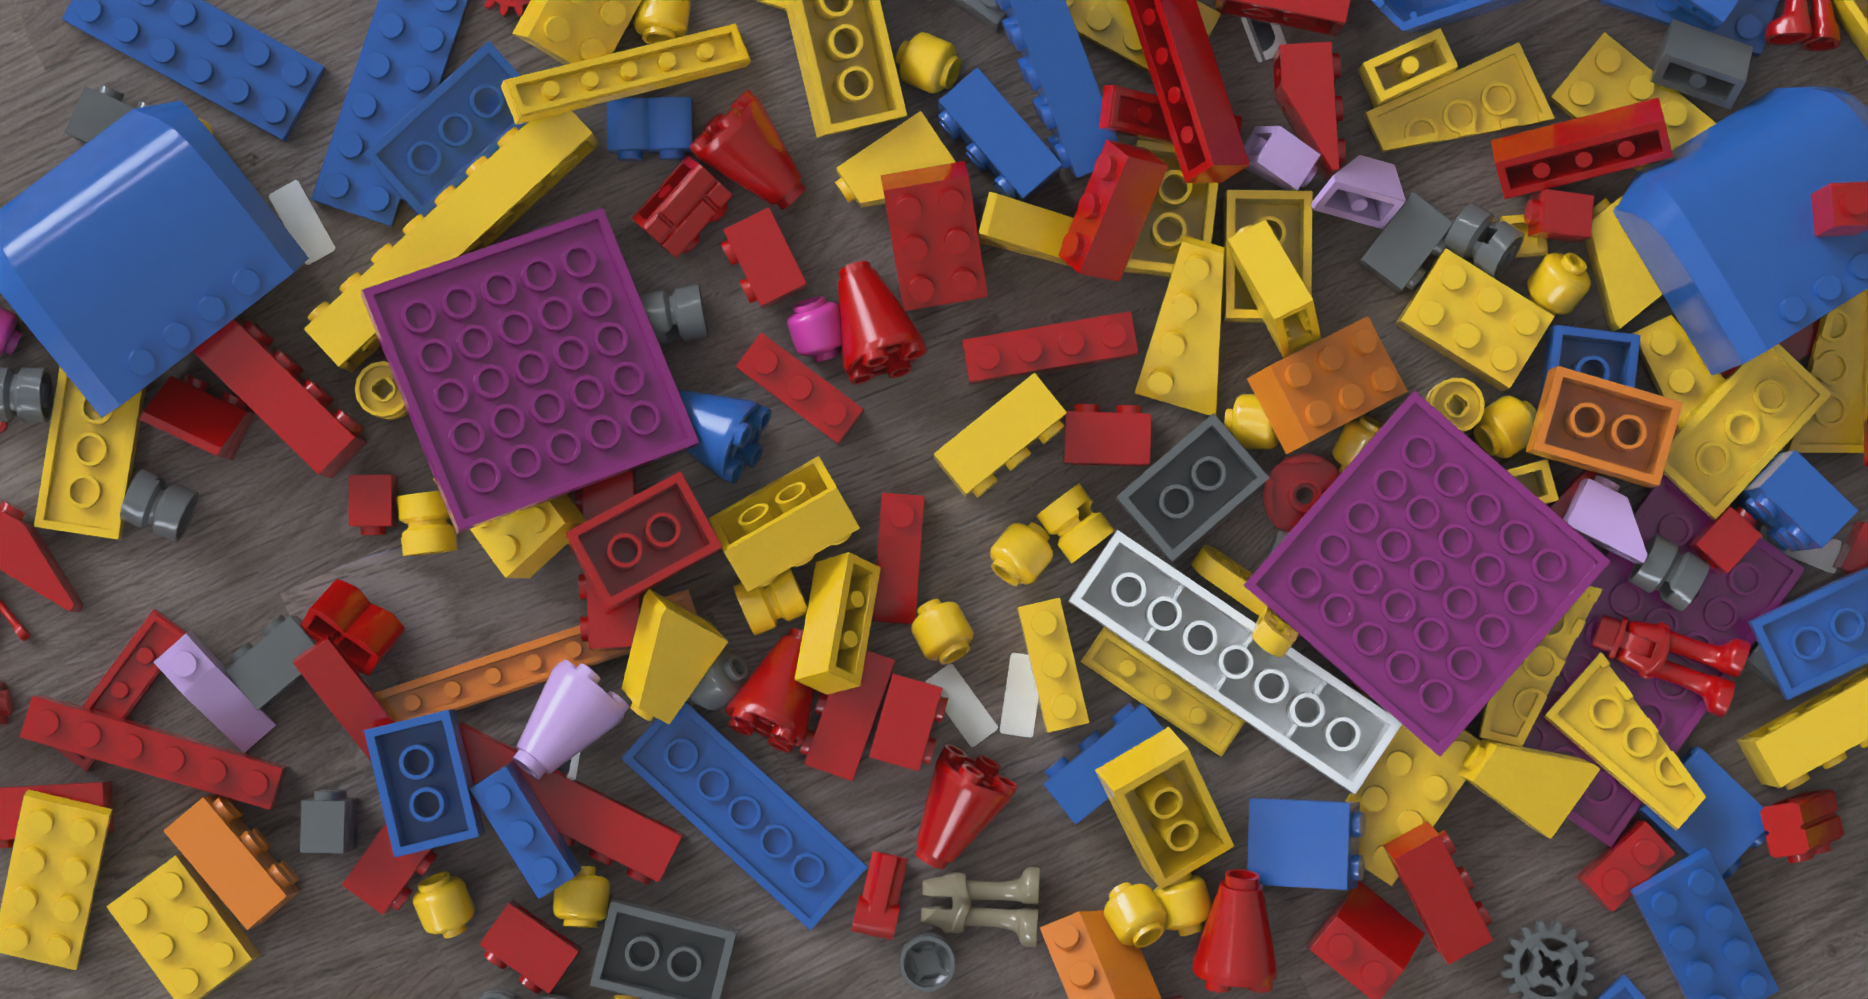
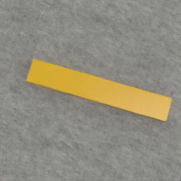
M735 23L506 79L503 81L501 89L517 125L745 68L749 65L751 59Z

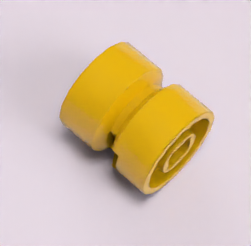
M375 362L365 367L357 377L355 384L356 399L361 407L370 414L382 419L395 420L406 416L408 411L388 362Z
M1450 378L1433 386L1424 397L1429 404L1462 432L1468 431L1477 425L1484 413L1485 400L1481 390L1473 382L1465 378Z
M1080 483L1036 515V518L1049 535L1057 534L1059 536L1057 545L1071 564L1115 531L1102 512L1092 511L1093 500Z
M440 491L396 497L399 521L408 524V528L402 533L401 537L404 557L458 550L457 534L454 526L447 523L450 515Z
M791 568L777 575V578L771 584L762 588L756 587L747 592L742 582L733 586L754 636L776 628L780 618L790 622L807 614L808 606Z

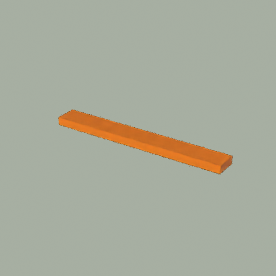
M689 589L665 597L697 615ZM580 625L375 692V695L394 719L400 722L448 709L458 711L546 682L552 669L564 659L576 667L580 663L591 667L628 655L631 649L592 651L589 649V642H582Z

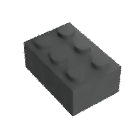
M1213 413L1117 495L1114 500L1170 563L1259 488L1269 477Z
M615 898L610 903L590 986L642 999H722L739 929Z

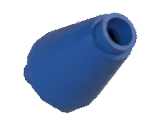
M678 389L699 440V444L696 447L685 451L718 478L735 484L745 467L754 468L761 458L763 445L758 442L761 433L770 421L771 409L752 400Z

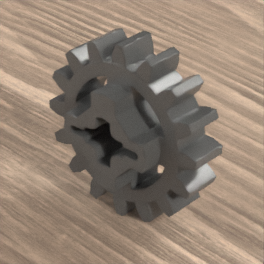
M1536 920L1535 931L1531 932L1527 927L1521 926L1519 929L1523 938L1519 941L1508 938L1507 942L1514 949L1512 953H1501L1500 958L1509 962V968L1501 970L1500 975L1505 978H1512L1513 980L1506 987L1508 993L1513 994L1520 991L1521 994L1518 999H1573L1572 996L1575 993L1583 996L1588 994L1581 984L1583 980H1594V975L1585 971V966L1594 963L1595 959L1582 953L1589 945L1586 940L1573 941L1577 930L1569 927L1562 934L1561 922L1553 920L1548 930L1543 921ZM1553 938L1560 940L1565 945L1553 950L1547 948L1540 939ZM1526 950L1528 953L1526 968L1520 971V961ZM1540 954L1551 961H1556L1551 966L1554 972L1552 975L1556 980L1543 972L1539 973L1543 968ZM1574 963V974L1571 981L1568 982L1566 979L1568 968ZM1544 984L1548 985L1554 994L1541 995L1532 992L1530 988Z

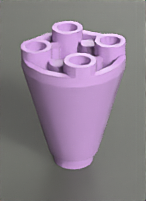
M564 659L552 669L516 746L518 752L513 757V760L530 776L540 780L545 773H552L619 724L624 718V713L628 710L629 705L616 693L609 691L607 694L600 688L597 683L601 679L592 669L582 663L576 667Z

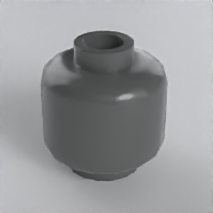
M724 648L689 696L695 704L708 710H719L725 707L748 679L746 663L734 652Z

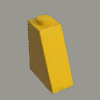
M920 111L838 166L836 169L840 179L835 181V184L848 203L855 199L861 208L885 204L880 175L955 163V160Z
M989 192L978 234L979 243L1070 266L1058 254L1061 250L1063 239L1068 233L1074 218Z
M1622 196L1612 203L1605 197L1593 207L1591 238L1585 239L1606 323L1612 332L1621 329L1663 295L1613 213L1615 206L1619 205L1623 198Z
M1265 220L1257 225H1247L1238 230L1233 237L1227 239L1232 260L1282 357L1284 358L1320 340L1321 334L1314 300L1268 222Z
M651 589L644 595L621 689L632 701L630 708L640 717L648 721L656 717L670 724L724 649L728 640L711 622Z
M1482 739L1479 745L1473 746L1467 752L1463 759V768L1458 774L1534 831L1552 839L1598 774L1600 768L1576 756Z

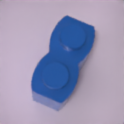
M691 97L621 98L606 102L607 150L610 154H617L618 161H643V154L660 153V160L679 161L685 158V153L693 152L689 148V145L695 140L694 101Z

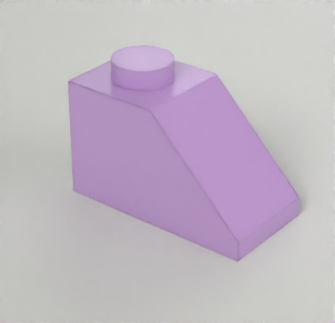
M1255 126L1244 143L1250 163L1244 169L1284 190H1298L1300 186L1302 188L1307 186L1315 176L1318 167L1314 164L1321 154L1281 126Z
M1359 155L1332 176L1312 201L1311 206L1312 210L1384 229L1406 202L1394 164Z
M1596 475L1594 480L1589 478L1581 480L1563 520L1586 540L1635 564L1644 563L1648 555L1628 497L1618 493L1620 486Z

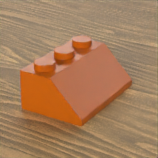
M1104 910L1078 911L1040 927L1068 999H1162L1141 949L1136 948L1135 945L1128 946L1120 943L1104 917Z

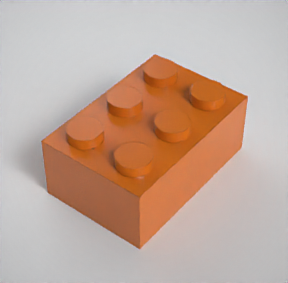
M1368 316L1271 364L1247 378L1286 454L1408 392Z
M1556 366L1548 371L1526 452L1647 488L1657 487L1661 483L1683 402Z
M217 794L202 797L164 830V833L246 930L263 924L302 891L296 885L299 877L285 861L282 860L278 863L268 852L272 847L270 842L257 828L251 831L241 820L244 812L233 799L223 798Z

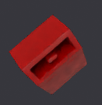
M1332 42L1280 44L1272 57L1275 101L1297 138L1321 154L1314 165L1318 167L1317 171L1323 181H1329L1341 169V164L1346 162L1345 139L1337 138L1338 123L1343 121V100L1341 95L1335 96L1334 89L1336 79H1340L1341 76L1339 53H1332Z

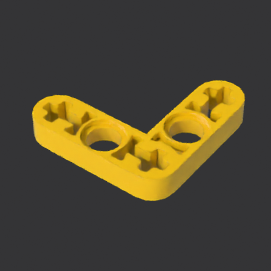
M1204 545L1191 562L1193 568L1205 579L1256 613L1259 618L1252 632V638L1268 653L1279 658L1284 657L1296 641L1299 633L1243 586L1253 573L1210 545Z

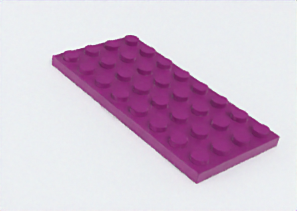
M1663 474L1660 486L1650 488L1633 513L1644 546L1655 534H1659L1678 545L1679 554L1682 555L1690 552L1699 557L1687 545L1707 525L1711 518ZM1762 538L1754 544L1728 574H1718L1710 567L1699 591L1683 611H1679L1660 600L1659 591L1655 590L1648 593L1629 582L1628 578L1635 563L1609 550L1604 554L1611 562L1590 585L1603 590L1596 603L1592 606L1585 620L1586 623L1565 659L1566 662L1547 694V699L1522 747L1580 757L1600 768L1598 774L1566 818L1606 846H1613L1643 802L1546 720L1544 716L1599 653L1602 652L1620 681L1624 682L1630 690L1633 699L1646 717H1649L1656 726L1659 735L1669 749L1677 754L1707 711L1703 698L1689 689L1655 677L1651 679L1641 678L1638 671L1617 660L1616 655L1613 659L1608 658L1607 651L1591 646L1597 625L1602 614L1619 620L1623 615L1628 617V622L1629 620L1653 624L1664 622L1670 626V630L1710 644L1724 645L1734 638L1743 639L1750 642L1751 648L1756 638L1748 621L1778 608L1805 570L1804 567ZM1672 652L1668 653L1667 660L1710 675L1726 679L1730 678L1729 675L1710 666Z

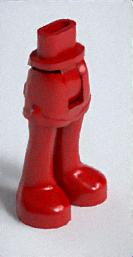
M1785 0L1782 16L1767 24L1764 31V41L1771 45H1792L1801 42L1802 49L1815 52L1838 48L1841 46L1840 28L1834 17L1832 0H1811L1810 18L1807 0Z
M1605 614L1601 615L1591 642V646L1607 651L1608 658L1613 659L1616 655L1617 660L1638 671L1641 678L1651 679L1655 677L1693 691L1703 698L1707 711L1720 718L1724 717L1730 706L1735 691V682L1667 660L1668 653L1672 652L1737 678L1744 668L1750 650V642L1743 639L1734 638L1724 645L1710 644L1670 630V626L1664 622L1656 624L1629 620L1628 622V617L1623 615L1619 620Z

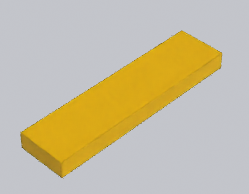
M1106 627L1102 628L1080 661L1220 757L1223 756L1245 723V721Z

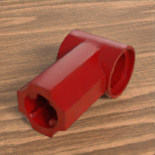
M872 851L863 895L859 894L851 932L893 941L901 906L898 900L906 875L908 858Z

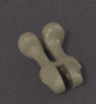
M1028 867L1023 871L1021 877L1003 882L967 880L965 873L950 871L941 877L925 879L922 885V895L943 899L945 897H952L953 906L952 908L945 907V905L921 907V922L939 927L945 933L953 934L963 933L965 926L1009 929L1018 935L1019 941L1023 946L1036 947L1038 909L985 908L972 906L971 903L974 900H1010L1024 904L1039 905L1040 868Z

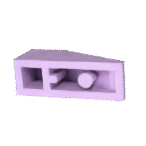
M192 630L182 636L154 661L156 666L176 688L243 753L277 725L264 710H257L225 672L226 668Z

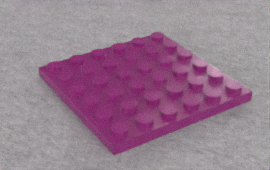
M603 208L362 289L361 297L457 534L691 449L699 444V440Z
M1414 390L1243 586L1440 757L1611 561Z

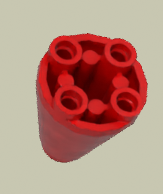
M748 89L730 105L732 109L724 116L721 112L715 115L702 128L704 132L689 145V148L706 164L768 204H776L780 210H784L804 192L806 187L800 181L802 176L762 102Z
M858 261L843 267L838 272L840 280L837 286L843 366L851 384L860 385L872 380L875 376L888 374L889 378H898L912 371L911 362L927 353L924 338L878 271L871 267L869 261Z
M790 628L787 636H782L748 677L738 693L728 702L725 709L727 715L731 717L728 724L731 729L747 736H751L755 732L769 738L767 741L768 745L785 753H790L793 746L803 745L807 738L815 690L795 681L803 630L797 628Z
M945 744L935 763L916 840L918 847L915 854L920 860L934 868L945 869L947 863L953 862L1010 803L1018 786L1012 780L998 774L1001 766L997 762L984 755H978L975 760L968 757L958 747Z
M1245 869L1228 870L1225 873V880H1222L1218 887L1192 962L1193 973L1206 981L1205 988L1209 991L1226 993L1231 991V987L1248 988L1258 993H1267L1273 990V981L1277 979L1278 969L1263 885L1259 883L1260 875L1254 871Z

